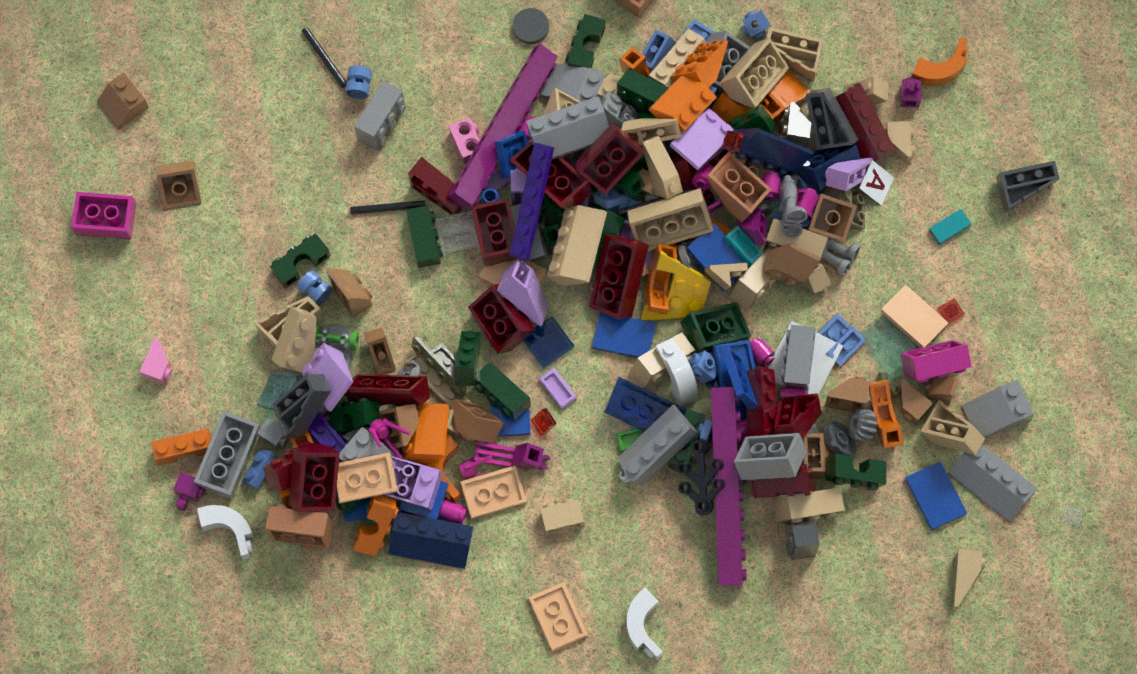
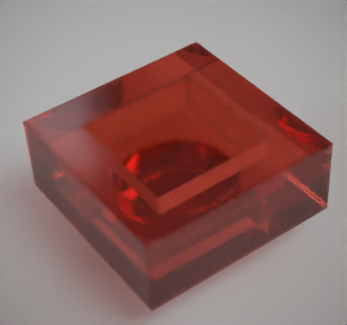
M727 130L721 149L739 153L744 134Z
M955 298L938 307V311L948 322L947 325L963 317L965 314Z
M547 408L542 409L531 419V422L541 436L547 434L557 424Z

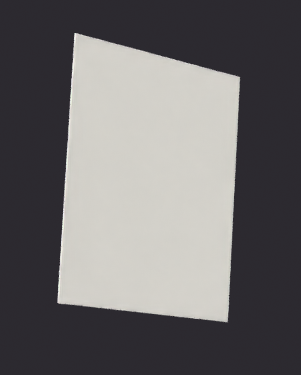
M791 321V323H790V325H789V327H788L787 330H790V329H791V325H800V324ZM786 333L775 352L774 361L768 366V368L774 369L775 382L784 387L785 383L782 382L781 372L782 368H786V363L783 360L784 349H788ZM818 333L815 335L809 390H805V392L808 394L818 393L819 395L843 345L838 343L836 350L833 352L834 357L831 358L827 352L837 342Z

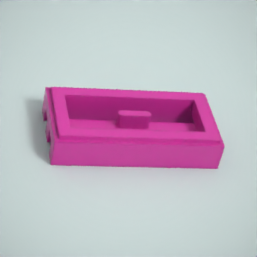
M477 441L474 461L482 459V457H479V454L509 459V462L490 459L484 463L511 467L513 466L512 460L515 448ZM480 447H482V448H487V449H493V450L504 451V452H510V455H509V454L498 453V452H492V451L481 450Z

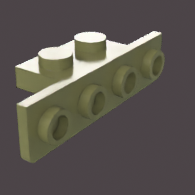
M415 335L411 344L414 352L420 354L428 367L433 368L437 372L438 377L450 386L451 391L463 399L467 389L464 385H455L456 357L443 343L430 350Z

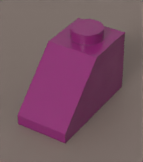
M758 207L743 222L738 220L736 226L738 225L754 243L764 245L766 244L767 220L761 208Z

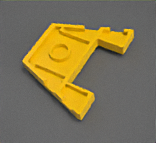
M660 251L655 265L656 270L674 273L668 291L669 310L666 315L648 311V304L645 302L640 316L641 320L684 318L691 312L703 310L711 279L692 268L686 267L677 259H672L666 253Z

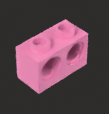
M470 118L449 126L450 134L463 164L467 163L473 153L468 148L471 146L476 147L480 141L477 136L479 133L476 123L472 124ZM464 130L469 131L467 135L461 134Z

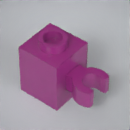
M913 77L903 79L901 83L900 107H919L921 102V80Z
M530 443L516 445L512 464L526 470L535 468L547 470L548 467L543 465V460H550V457L543 455V448Z
M182 472L179 474L173 491L176 495L180 496L176 503L177 509L185 511L189 499L198 502L199 497H203L206 489L194 483L196 477Z

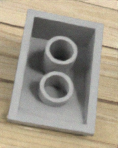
M557 64L549 74L548 81L540 97L549 100L553 89L557 88L581 102L595 98L606 74L591 68Z
M1018 380L1002 385L962 405L968 422L984 438L1031 421L1034 415Z
M362 427L340 452L339 463L388 452L391 453V456H397L382 442V446L378 447L372 434Z

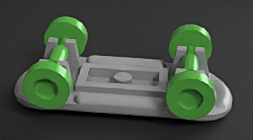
M341 324L328 325L321 331L320 326H316L315 351L323 343L341 351L349 369L353 351H356L358 347L359 332H352L348 327ZM343 395L336 405H345L347 397ZM322 405L319 413L326 415L328 409Z

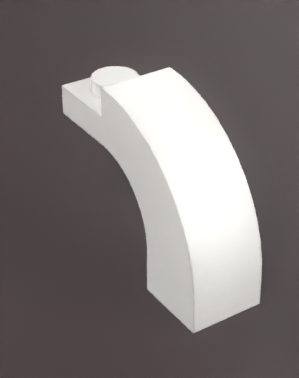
M673 338L656 345L655 349L670 375L672 382L671 393L679 407L682 408L697 401V383L684 352L680 351Z
M221 505L197 508L201 527L204 531L214 528H227L236 535L242 559L251 558L250 552L253 551L251 541L246 539L254 538L242 515L229 507Z
M644 588L635 596L628 609L627 633L636 651L644 647V653L650 659L654 657L657 661L662 656L663 651L646 634L644 621L658 606L659 601Z

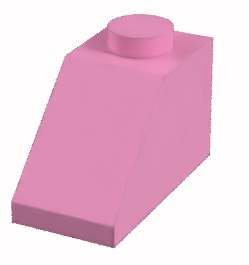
M154 338L141 367L140 374L143 378L164 385L165 381L170 379L172 370L159 339Z

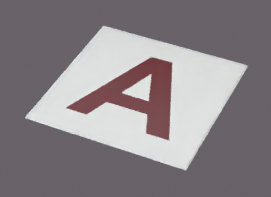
M872 160L859 188L882 205L894 177Z

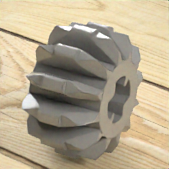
M857 409L852 413V418L849 419L850 424L848 425L850 428L849 434L852 439L869 442L871 438H874V433L877 432L876 428L878 426V417L875 416V412L867 409Z

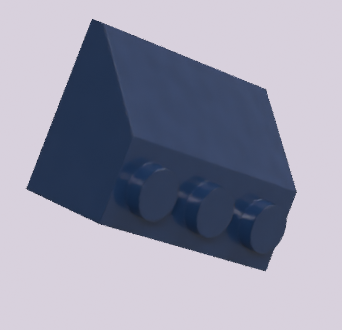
M857 145L815 149L813 155L800 168L797 174L809 188L818 191L828 188L825 178L828 167L838 162L861 159Z

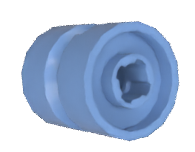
M359 65L350 66L347 75L349 81L346 82L345 94L351 98H368L372 70Z
M314 270L305 274L297 284V289L303 295H308L318 306L325 302L333 291V288L326 281H322V278Z

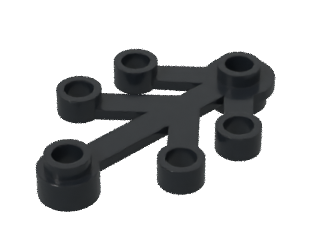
M697 439L692 444V449L697 457L698 475L690 468L687 462H680L677 465V471L680 474H685L699 488V495L692 489L689 482H681L678 485V490L682 494H687L695 502V510L699 515L706 516L714 509V498L725 487L723 479L716 478L712 481L717 472L723 469L724 463L721 459L711 460V468L706 473L705 454L709 452L710 444L706 439ZM712 481V489L707 494V486Z

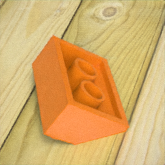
M681 75L649 108V111L657 119H677L680 132L682 133L717 97L705 83Z
M424 403V405L416 407L419 424L408 445L402 447V459L426 466L445 456L449 415L448 404Z

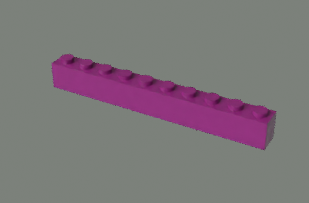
M542 44L532 49L447 196L464 209L477 204L480 199L479 193L485 190L489 183L487 181L489 176H492L497 170L498 157L495 141L514 134L515 131L517 132L523 124L521 120L530 112V105L538 98L540 87H543L548 81V73H551L557 65L555 61L558 56Z
M734 387L711 388L714 459H721L724 463L723 469L717 472L714 479H723L725 482L724 489L720 490L715 497L719 586L743 585V581H747V571L743 569L742 561H746V549H742V541H745V529H741V521H744V509L740 510V502H744L743 490H739V482H743V480H741L734 464V460L739 452L738 442H741V431H737V423H740V411H736V403H740V399L737 397Z

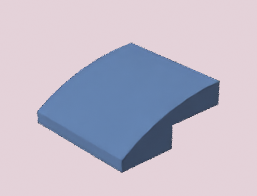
M838 313L817 332L837 342L827 352L831 358L834 357L833 352L836 350L838 343L843 345L835 361V364L839 367L866 341Z

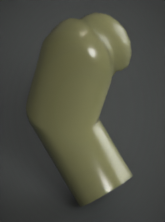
M879 373L878 380H888L887 373ZM889 384L891 398L897 397L900 393L899 387Z

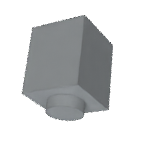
M267 418L257 433L261 440L277 450L281 446L284 447L289 438L284 437L281 426L270 418Z

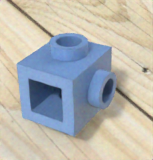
M762 10L757 13L754 11L744 16L745 20L742 21L744 23L742 26L744 33L752 38L756 37L758 39L767 34L765 31L771 27ZM758 22V27L753 28L752 24Z
M705 350L694 353L689 359L694 377L702 383L713 380L717 374L713 355Z

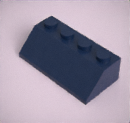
M758 128L733 130L728 149L729 152L735 154L736 158L748 159L749 163L763 165V168L766 170H776L782 176L797 173L813 155V150Z
M398 512L394 519L388 555L465 569L473 526Z

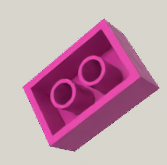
M76 192L71 228L75 235L131 239L136 202L133 196Z
M950 340L900 353L904 375L919 383L927 382L929 378L935 376L936 378L948 376L947 373L951 372L962 373L966 371V368L972 367L968 345L957 340Z

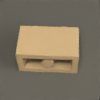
M573 498L562 501V504L555 505V503H549L540 509L546 535L584 526L579 500H574Z

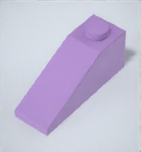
M873 158L833 164L828 167L825 173L826 186L844 191L851 189L863 181Z

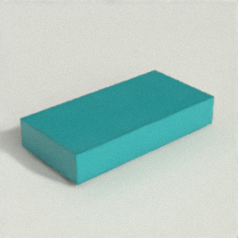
M960 209L930 227L929 231L938 244L941 245L970 227L971 222Z
M738 225L723 238L736 254L747 263L748 267L763 254Z

